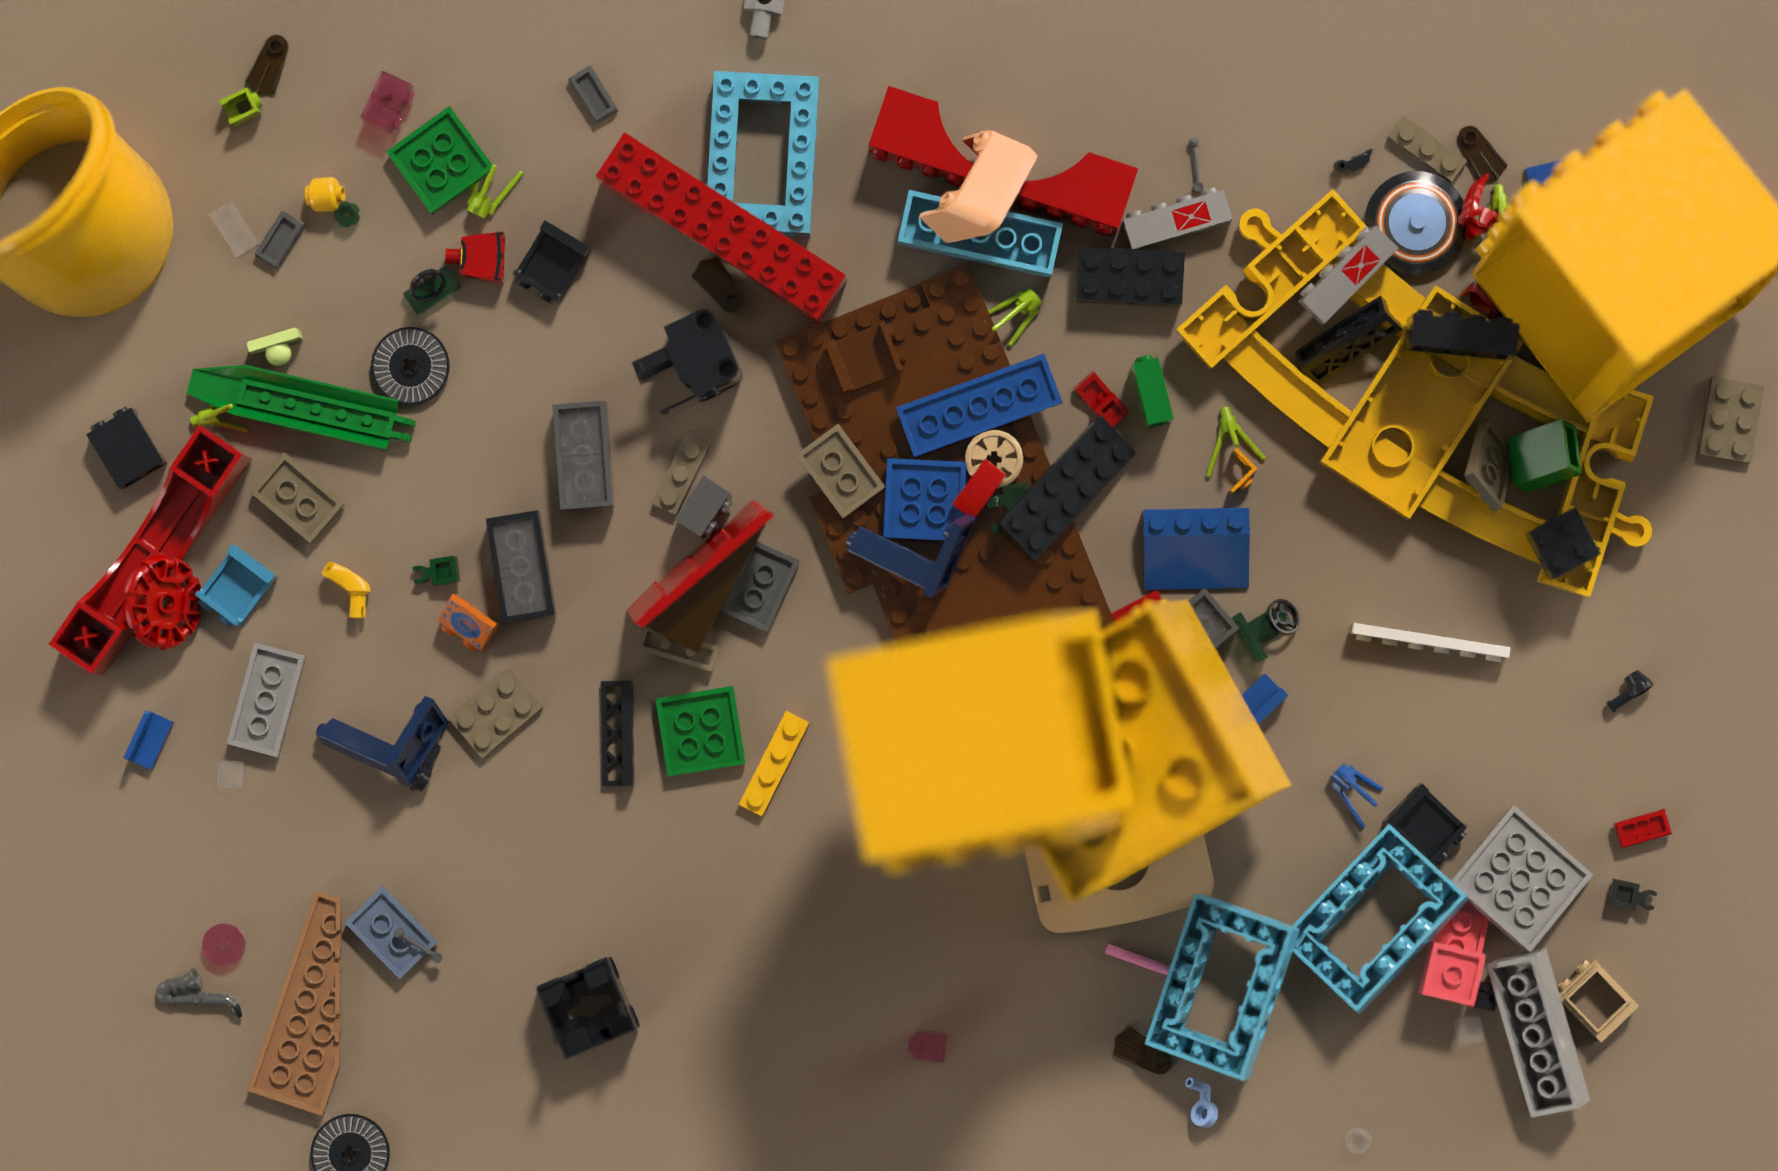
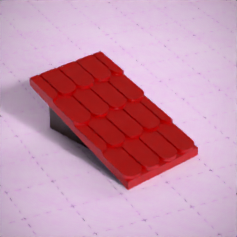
M751 500L724 528L719 526L712 536L691 556L686 555L659 583L655 581L627 609L633 622L642 628L645 626L697 653L766 523L775 515L757 501Z

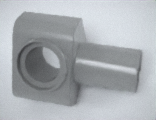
M745 0L743 9L753 12L751 37L768 39L771 15H782L784 0H771L770 3L765 5L760 4L758 0Z

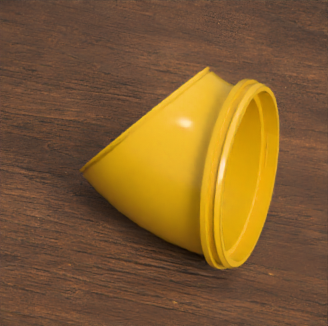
M48 88L32 93L0 112V200L7 184L17 170L39 152L58 144L74 141H90V145L75 178L51 208L27 228L0 241V282L34 305L58 315L93 317L107 314L137 299L150 287L161 272L170 251L173 234V217L170 201L155 171L115 131L113 118L101 101L84 91L74 88Z

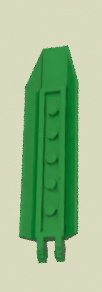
M249 365L195 368L192 370L186 392L187 395L216 408L232 404L233 407L225 412L234 416L383 450L387 449L391 439L404 443H411L412 441L410 435L393 431L395 423L407 428H413L416 425L415 420L397 416L398 399Z

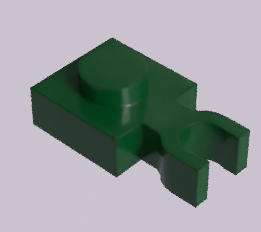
M457 556L429 559V568L424 566L412 567L413 571H423V577L419 580H414V584H423L432 579L433 586L460 582Z

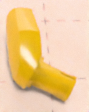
M332 561L328 562L321 574L350 594L349 618H366V595H369V592H371L370 585L362 577Z

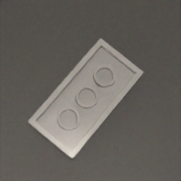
M254 642L227 744L279 757L306 656Z

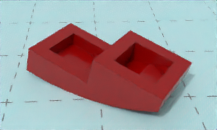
M1093 371L1073 388L1097 416L1102 415L1112 428L1130 413L1118 397L1109 390Z
M984 459L954 499L952 505L963 513L976 517L1001 483L1006 473L987 459Z

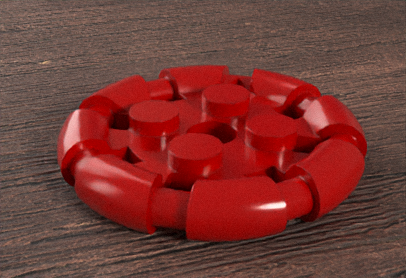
M165 555L151 557L143 561L138 570L134 569L127 580L123 592L126 593L125 603H122L124 619L129 629L132 628L134 631V638L146 647L152 649L159 647L161 650L176 648L186 641L185 638L188 635L192 636L199 625L202 612H200L201 605L197 603L200 598L195 593L198 590L200 591L202 587L199 578L193 575V569L183 560L174 556L167 558ZM150 575L152 580H147L146 576ZM185 580L186 583L184 584L183 588L180 583H182ZM137 594L141 595L140 605L136 604ZM166 596L168 598V606L164 610L162 599ZM142 621L147 622L144 627L141 624Z

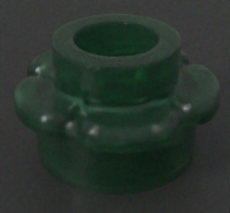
M342 202L334 212V217L342 227H350V225L358 223L360 219L358 213L360 210L354 203ZM346 212L350 213L349 217L345 216Z

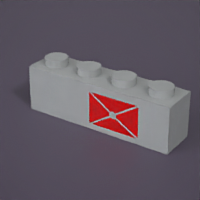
M1216 188L1207 189L1201 192L1202 196L1193 199L1191 195L1176 199L1177 204L1167 206L1166 203L1152 206V211L1142 214L1141 210L1126 214L1127 219H1123L1122 226L1129 248L1142 250L1231 223L1233 219L1224 189L1217 191Z
M1367 226L1364 227L1355 237L1358 241L1352 247L1347 245L1337 255L1339 260L1333 266L1328 264L1319 273L1321 279L1315 285L1310 283L1300 293L1302 298L1298 302L1320 324H1325L1398 249L1377 226H1372L1370 229Z

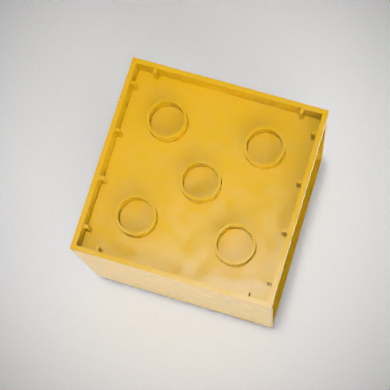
M1686 89L1670 100L1667 99L1662 91L1655 93L1635 110L1638 115L1623 126L1620 121H1617L1601 132L1593 140L1596 145L1590 148L1583 156L1578 151L1571 153L1551 170L1554 175L1541 186L1536 181H1533L1522 188L1509 200L1511 205L1497 217L1499 222L1486 233L1488 238L1475 249L1481 260L1471 275L1505 318H1512L1513 323L1520 324V338L1587 423L1746 308L1778 275V204Z
M1163 599L1160 603L1155 604L1147 601L1144 603L1145 607L1143 609L1141 607L1133 609L1132 615L1101 632L1134 805L1119 810L1120 825L1097 831V833L1086 835L1081 839L1051 844L1050 840L1042 841L1043 843L1036 844L1069 904L1113 886L1291 786L1289 779L1188 599L1178 601Z
M1097 609L1037 617L827 659L865 862L884 859L886 874L919 868L921 865L934 863L936 860H940L941 864L974 858L976 855L988 853L991 850H995V854L1029 848L1031 845L1043 843L1042 841L1050 840V843L1054 844L1081 839L1086 835L1095 834L1097 831L1120 825L1119 810L1134 805Z

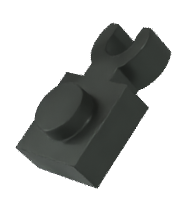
M1612 879L1607 904L1635 910L1636 903H1639L1642 908L1653 910L1654 906L1646 904L1645 898L1648 895L1657 896V892L1653 890L1639 892L1640 884Z

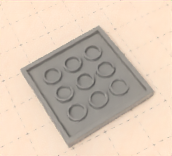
M1513 805L1450 881L1467 895L1468 902L1524 952L1530 953L1593 874Z

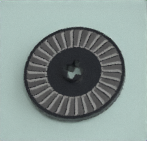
M403 327L388 333L377 344L372 355L371 372L377 388L384 396L398 399V404L419 405L433 399L444 388L449 377L450 361L445 346L434 334L418 327ZM407 360L417 362L414 366L415 372L412 373L410 370L404 371V368L407 366L405 363Z
M343 1114L330 1119L317 1131L311 1145V1163L314 1171H386L390 1161V1145L386 1134L372 1119L359 1114ZM348 1146H352V1150L357 1151L353 1161H349V1157L343 1154V1152L348 1150Z

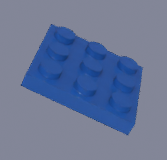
M887 458L883 537L945 541L946 538L943 537L947 525L953 523L956 518L964 516V513L953 506L952 503L965 486L966 462Z

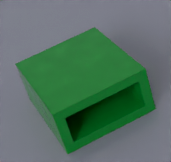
M1146 355L1136 358L1130 371L1145 429L1171 423L1174 417L1159 357L1152 359V355Z
M1559 419L1508 438V456L1512 467L1511 480L1515 487L1529 493L1582 475L1575 425Z

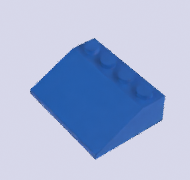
M1249 508L1155 509L1142 511L1144 590L1249 588Z

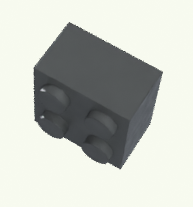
M703 476L674 520L701 539H704L705 536L710 538L718 527L715 521L719 515L725 516L732 506L733 502L730 500L732 495Z

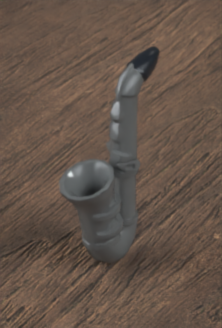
M194 968L190 969L184 976L166 979L156 989V996L163 1004L172 1006L189 1004L195 1006H229L236 1016L242 1017L240 1005L235 997L225 996L220 993H194V989H202L203 987L201 978Z

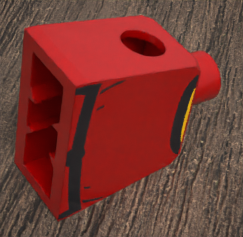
M492 232L461 237V249L446 248L445 263L460 264V274L463 277L504 284L506 235L504 232Z

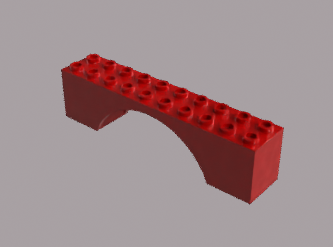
M888 85L868 144L869 153L873 154L872 158L885 163L889 159L897 162V166L902 169L912 171V168L922 170V175L936 179L937 176L946 178L948 184L961 187L973 164L957 150L948 137L941 120L939 103ZM1088 152L1079 162L1062 173L1045 179L1024 181L1014 201L1022 203L1021 208L1032 212L1040 209L1046 211V216L1061 220V217L1070 219V224L1086 228V225L1096 228V233L1110 237L1111 233L1117 234L1139 168Z
M625 132L596 174V178L602 187L641 212L658 219L705 247L752 279L773 297L815 324L821 323L847 283L846 274Z
M198 425L170 466L164 485L154 505L132 540L98 583L77 601L48 645L89 673L104 676L134 632L132 628L129 629L127 627L122 603H125L126 593H123L131 573L134 569L138 570L143 561L154 556L165 555L167 558L174 556L183 560L252 459L209 429ZM150 575L146 576L147 580H152ZM137 594V598H136V604H137V605H140V599H141V595H140V594Z

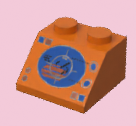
M452 594L438 619L443 624L440 629L452 637L455 634L464 639L462 644L473 652L477 649L484 651L501 627L497 622L455 594Z

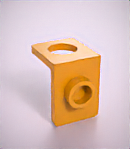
M1237 447L1232 453L1250 471L1228 491L1230 495L1238 487L1243 491L1254 480L1251 475L1258 469Z

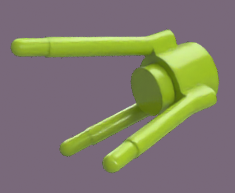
M492 165L481 192L477 193L479 182L472 187L471 195L467 201L469 204L467 210L486 219L488 213L493 215L496 207L522 177V171L516 174L494 202L490 204L492 199L485 195L497 168L496 165Z
M1030 288L1024 292L1020 290L1013 297L988 310L991 315L1016 302V308L992 327L993 331H997L1019 312L1023 315L1028 313L1008 342V347L1013 346L1032 318L1039 313L1037 308L1042 302Z

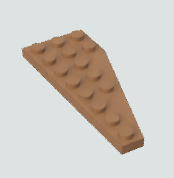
M315 890L247 1091L320 1116L324 1115L340 1068L342 898Z

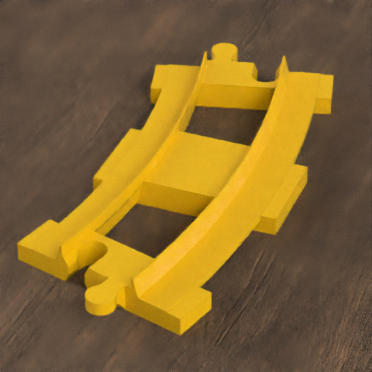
M1333 189L1283 234L1271 226L1270 218L1263 210L1255 208L1244 212L1239 220V232L1245 239L1254 241L1263 252L1241 272L1251 283L1258 285L1263 290L1266 298L1264 307L1253 312L1245 310L1238 303L1234 292L1225 285L1182 323L1175 332L1210 370L1224 359L1243 379L1276 408L1325 445L1328 450L1320 460V464L1407 520L1411 518L1419 506L1436 517L1486 542L1540 564L1525 533L1548 522V520L1506 502L1503 503L1502 509L1493 512L1487 503L1482 501L1479 493L1472 485L1442 470L1488 397H1491L1542 424L1563 419L1576 426L1577 439H1580L1579 455L1582 475L1568 479L1556 517L1576 507L1601 555L1553 580L1548 579L1541 567L1537 582L1588 598L1591 596L1610 535L1620 538L1629 547H1639L1650 540L1652 527L1646 518L1638 515L1627 517L1618 512L1626 487L1625 482L1614 478L1601 479L1593 474L1589 464L1592 454L1597 450L1606 451L1616 459L1628 463L1633 461L1654 396L1632 390L1587 423L1548 372L1517 356L1508 361L1404 350L1407 318L1419 309L1432 310L1433 315L1437 316L1444 315V312L1459 313L1460 318H1470V315L1481 314L1436 285L1425 298L1387 266L1382 264L1349 299L1362 308L1381 295L1386 300L1390 313L1400 322L1403 330L1395 334L1399 338L1351 411L1302 373L1256 329L1328 264L1333 266L1339 260L1337 255L1347 245L1352 247L1358 241L1355 238L1356 235L1366 225ZM1388 321L1381 324L1385 329L1392 326ZM1518 338L1517 352L1519 351V349L1521 348V346H1522L1523 343H1524V342H1523L1522 340H1520L1519 338Z

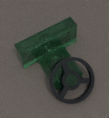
M445 265L439 270L432 268L417 274L410 282V289L403 294L419 316L462 287L449 267Z
M1277 599L1271 602L1265 613L1248 623L1241 612L1231 617L1239 627L1237 631L1257 663L1268 657L1261 645L1279 634L1289 635L1295 632L1300 622L1296 608L1285 599ZM1275 603H1278V604H1277V609H1276V612H1275L1274 608H1272V607L1274 606ZM1283 604L1291 610L1294 622L1289 620V615L1283 609ZM1284 626H1288L1293 629L1291 631H1286V628Z

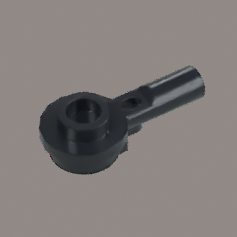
M437 743L412 781L410 790L422 792L432 774L433 762L441 748Z

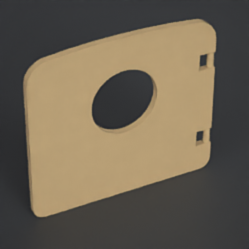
M1204 835L1148 865L1145 876L1135 886L1126 890L1104 889L1072 904L1068 903L1037 845H1031L1029 848L1024 849L1039 919L1047 930L1054 933L1098 929L1156 917L1191 906L1194 894L1203 893L1210 896L1214 888V877ZM1048 885L1051 901L1042 902L1039 887Z

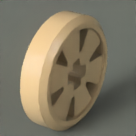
M989 430L982 432L968 445L965 454L966 469L971 477L987 456H991V452H997V457L1002 458L1001 463L997 462L996 467L1006 473L997 488L1005 487L1017 478L1022 469V449L1017 440L1004 431Z

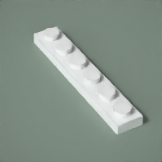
M1352 623L1350 634L1356 635V640L1371 642L1372 638L1382 639V644L1397 646L1398 642L1408 643V648L1423 650L1424 646L1434 647V652L1449 654L1450 650L1460 651L1461 657L1475 658L1476 654L1486 655L1487 661L1501 662L1502 658H1509L1510 647L1423 633Z

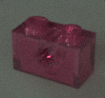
M382 70L360 118L363 122L392 135L394 129L398 130L402 124L404 116L401 114L405 105L409 107L414 98L415 92L412 91L414 87L411 83ZM392 98L395 105L394 107L389 106L387 108L384 102L385 100L390 101Z
M915 1029V1035H909L908 1052L913 1053V1059L945 1062L947 1032Z

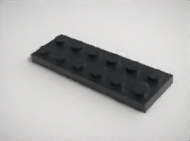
M1102 415L1098 416L996 524L1031 562L1035 561L1136 453Z

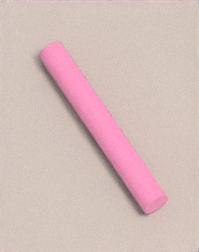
M1107 944L1105 954L1168 975L1170 965L1111 944Z

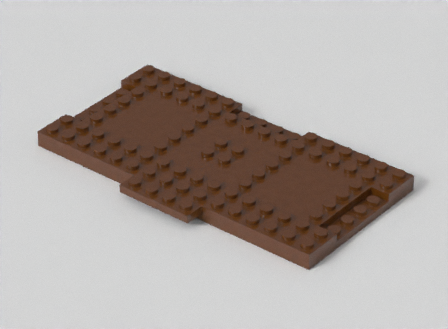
M969 263L824 323H818L774 341L814 441L839 424L885 486L882 491L844 519L823 491L809 496V499L847 593L851 594L873 585L897 645L1037 617L1097 609L1100 630L1103 632L1115 625V621L1074 520L1033 562L1022 553L996 524L1050 467L1031 416L992 429L1004 431L1017 440L1023 453L1022 469L1012 483L1002 488H996L977 514L976 521L945 590L931 598L923 594V588L847 551L849 548L846 546L848 537L852 532L857 533L860 526L882 537L884 536L887 458L965 462L968 445L977 436H972L914 458L896 407L1011 366L997 331L992 330L994 326ZM883 320L886 326L891 324L896 337L892 341L895 351L901 350L906 363L901 365L903 372L843 394L825 347V342L847 337L878 325ZM991 452V456L986 458L995 466H997V462L1001 463L1002 458L997 457V452ZM966 469V481H965V485L967 484V482L969 481V478H970V475H969L967 469ZM886 538L935 563L945 542Z

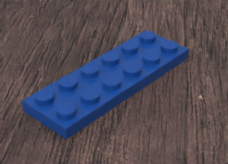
M1044 353L896 407L915 458L1060 405L1063 402Z

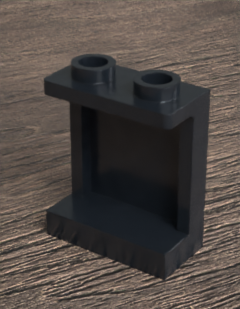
M544 220L539 228L538 236L518 269L514 270L512 274L517 278L515 283L526 290H529L530 287L538 290L539 294L537 296L550 304L553 300L559 303L589 255L591 248Z
M123 407L113 413L114 418L106 423L104 420L97 422L90 427L92 431L86 434L116 486L121 490L167 464L163 454L159 453L137 416V411L132 407L129 409Z
M1418 783L1383 820L1385 824H1390L1432 864L1434 862L1437 864L1441 863L1449 854L1446 851L1452 843L1455 845L1459 844L1467 835L1464 831L1468 826L1462 823L1436 799L1423 783Z

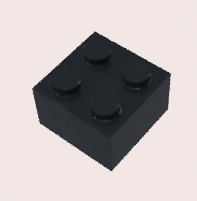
M1576 507L1525 533L1549 580H1553L1601 555Z

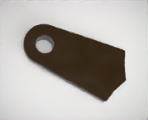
M272 35L266 40L245 80L257 94H276L289 49L287 40L280 35ZM275 42L281 44L278 51L272 50V45Z
M1463 127L1458 133L1457 140L1477 179L1485 174H1489L1487 181L1498 180L1508 164L1476 127ZM1467 133L1474 135L1473 142L1466 140L1465 135Z
M715 256L700 261L691 277L723 310L727 312L738 311L743 305V296L719 258ZM729 297L736 298L734 305L727 304Z
M1128 1026L1122 1033L1115 1036L1114 1056L1155 1074H1165L1170 1070L1172 1060L1169 1054L1146 1045V1037L1132 1027ZM1157 1058L1164 1059L1165 1064L1163 1067L1155 1066Z

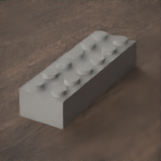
M1546 948L1534 950L1530 953L1524 952L1501 957L1489 963L1487 969L1531 1118L1579 1109L1590 1101V1097Z

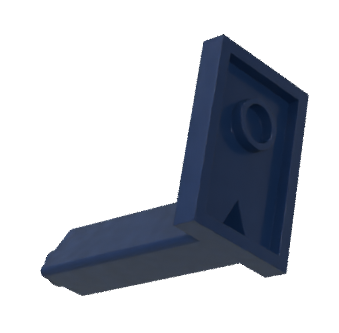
M966 514L961 518H956L953 523L947 525L943 537L946 539L936 563L862 526L859 527L857 533L852 532L848 537L846 546L849 548L847 551L923 588V594L932 598L947 588L976 521V517Z
M424 696L422 701L414 708L411 719L394 745L334 718L326 724L321 723L318 726L316 737L319 738L323 745L396 777L400 784L409 788L449 721L434 699Z

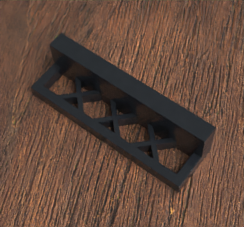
M1380 295L1295 351L1299 368L1313 382L1319 385L1402 331V325L1390 313L1386 300ZM1386 321L1392 325L1387 330H1377L1378 326ZM1361 337H1370L1369 341L1364 345L1356 344V341ZM1340 351L1348 352V355L1344 358L1334 359L1335 354ZM1319 365L1327 366L1326 370L1318 375L1312 371Z
M601 681L603 786H635L633 681ZM607 686H621V699L615 705L607 698ZM607 702L612 706V708L608 712ZM614 710L621 715L622 724L616 731L607 724V717ZM608 729L613 733L609 738ZM621 729L622 737L619 734H617ZM614 736L622 742V751L616 757L608 751V743ZM608 755L613 759V761L609 765ZM615 762L622 768V781H608V769Z

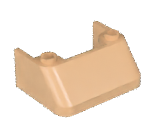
M992 130L964 136L962 141L978 156L960 190L945 193L939 201L938 209L923 212L919 218L946 243L992 233L1002 223L1037 159V154L1029 146Z

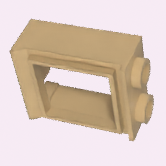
M1585 959L1574 969L1577 973L1570 980L1567 977L1557 985L1562 1005L1598 1042L1602 1043L1639 1005L1596 960L1591 959L1587 961ZM1596 972L1625 1001L1599 1028H1596L1569 1000Z

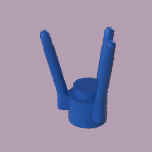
M1343 763L1330 777L1334 782L1331 786L1338 792L1360 828H1364L1363 821L1342 787L1346 791L1352 787L1374 807L1377 806V802L1355 781L1358 778L1378 791H1382L1383 787L1358 772L1352 765L1348 767Z

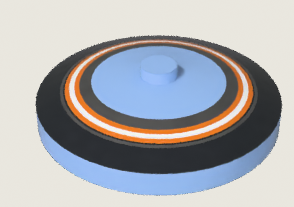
M1408 171L1397 174L1383 182L1367 203L1363 223L1369 229L1372 226H1377L1398 247L1383 263L1396 273L1408 276H1424L1435 273L1446 267L1457 257L1466 241L1465 233L1467 226L1463 227L1458 223L1459 214L1462 211L1461 205L1464 200L1452 184L1436 174L1424 171Z

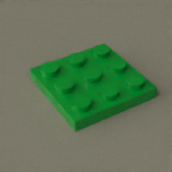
M450 106L386 151L432 215L484 179L492 167L490 160Z
M734 686L655 698L668 776L746 764Z

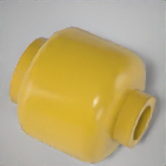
M334 177L314 178L305 187L306 204L311 206L312 210L316 212L336 211L340 207L341 202L345 201L344 186H340L338 180Z

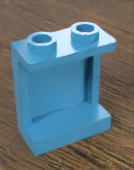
M232 544L226 552L228 555L200 591L198 590L195 595L200 598L197 603L209 612L213 608L221 615L218 619L227 626L232 627L234 624L240 627L278 576L237 545Z

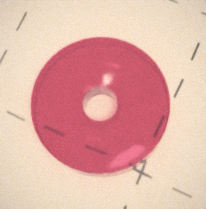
M222 923L211 927L206 932L202 941V948L210 962L219 966H227L237 962L243 956L246 940L238 927ZM223 939L229 944L226 950L220 947V942Z

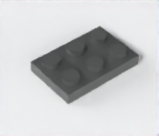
M756 542L720 611L768 633L800 560L760 542Z

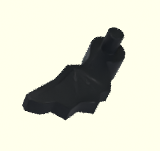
M1370 148L1359 155L1352 156L1349 161L1338 160L1334 163V169L1337 172H1342L1346 169L1357 171L1359 168L1363 169L1365 164L1370 162L1369 156L1373 150Z

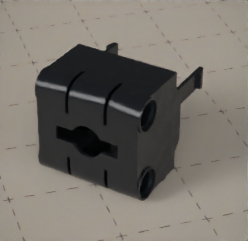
M700 309L664 326L663 328L669 338L666 347L631 362L637 375L640 374L642 380L674 366L681 382H684L687 388L693 390L695 395L660 410L662 415L669 414L670 410L695 398L700 402L712 399L738 385L743 376L719 321L709 309Z
M611 956L536 986L543 1009L553 1030L550 1034L555 1045L559 1044L565 1060L637 1030L640 1027L632 1005H630ZM610 992L613 1002L601 1007V1011L597 1016L587 1018L581 1015L572 1020L569 1019L566 1010L578 1006L583 996L590 994L599 997Z

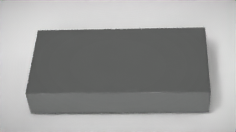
M591 65L569 78L570 83L596 124L618 111Z
M281 211L254 255L278 269L305 225L284 211Z

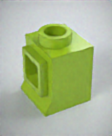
M247 87L219 101L229 117L230 125L234 128L262 114L259 107L263 106L257 92L251 93ZM248 100L252 110L240 114L237 105Z

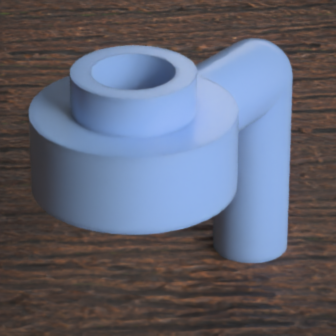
M1191 1077L1187 1078L1185 1081L1186 1087L1200 1092V1101L1196 1102L1191 1110L1192 1122L1197 1126L1209 1128L1215 1124L1218 1118L1217 1106L1210 1102L1211 1087L1208 1083Z

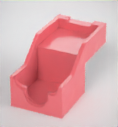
M1469 902L1427 944L1425 965L1418 993L1465 1005H1475L1486 954H1482L1489 920Z

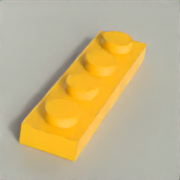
M785 711L739 803L740 806L763 816L809 722Z

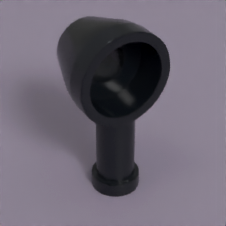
M1636 670L1624 679L1627 690L1606 703L1612 712L1615 713L1618 708L1654 686L1653 682L1642 672Z

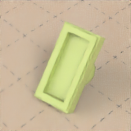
M295 327L248 341L246 344L251 354L265 351L269 363L275 366H282L291 357V349L288 344L303 340L301 331Z

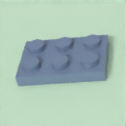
M384 886L380 887L345 922L399 979L416 965L426 953L403 939H397L394 936L396 929H402L405 935L429 950L438 943Z

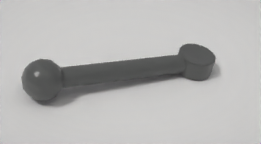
M1191 138L1188 144L1192 148L1195 177L1193 190L1201 192L1204 186L1200 182L1197 155L1199 142L1196 138Z
M402 929L395 930L394 936L397 939H403L432 957L434 963L442 961L443 956L441 953L432 952L405 935Z

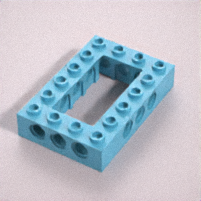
M714 71L707 186L733 202L735 196L734 174L736 171V145H738L739 101H750V104L772 102L779 106H782V103L791 104L785 206L748 203L735 204L785 236L811 237L819 77Z
M1388 824L1292 925L1300 928L1293 953L1360 1015L1469 899L1466 894ZM1394 866L1430 901L1423 903L1418 908L1419 912L1406 925L1403 924L1400 927L1401 931L1387 945L1384 944L1382 946L1383 950L1369 964L1366 963L1362 967L1360 976L1357 977L1348 966L1343 964L1321 943V940L1379 879Z
M1203 893L1194 894L1145 1044L1242 1081L1250 1079L1300 928ZM1218 928H1221V932L1234 933L1246 937V941L1259 942L1266 945V948L1260 950L1256 956L1255 961H1257L1251 981L1247 982L1246 986L1249 988L1243 1006H1239L1238 1011L1240 1015L1234 1031L1230 1033L1229 1043L1185 1027Z

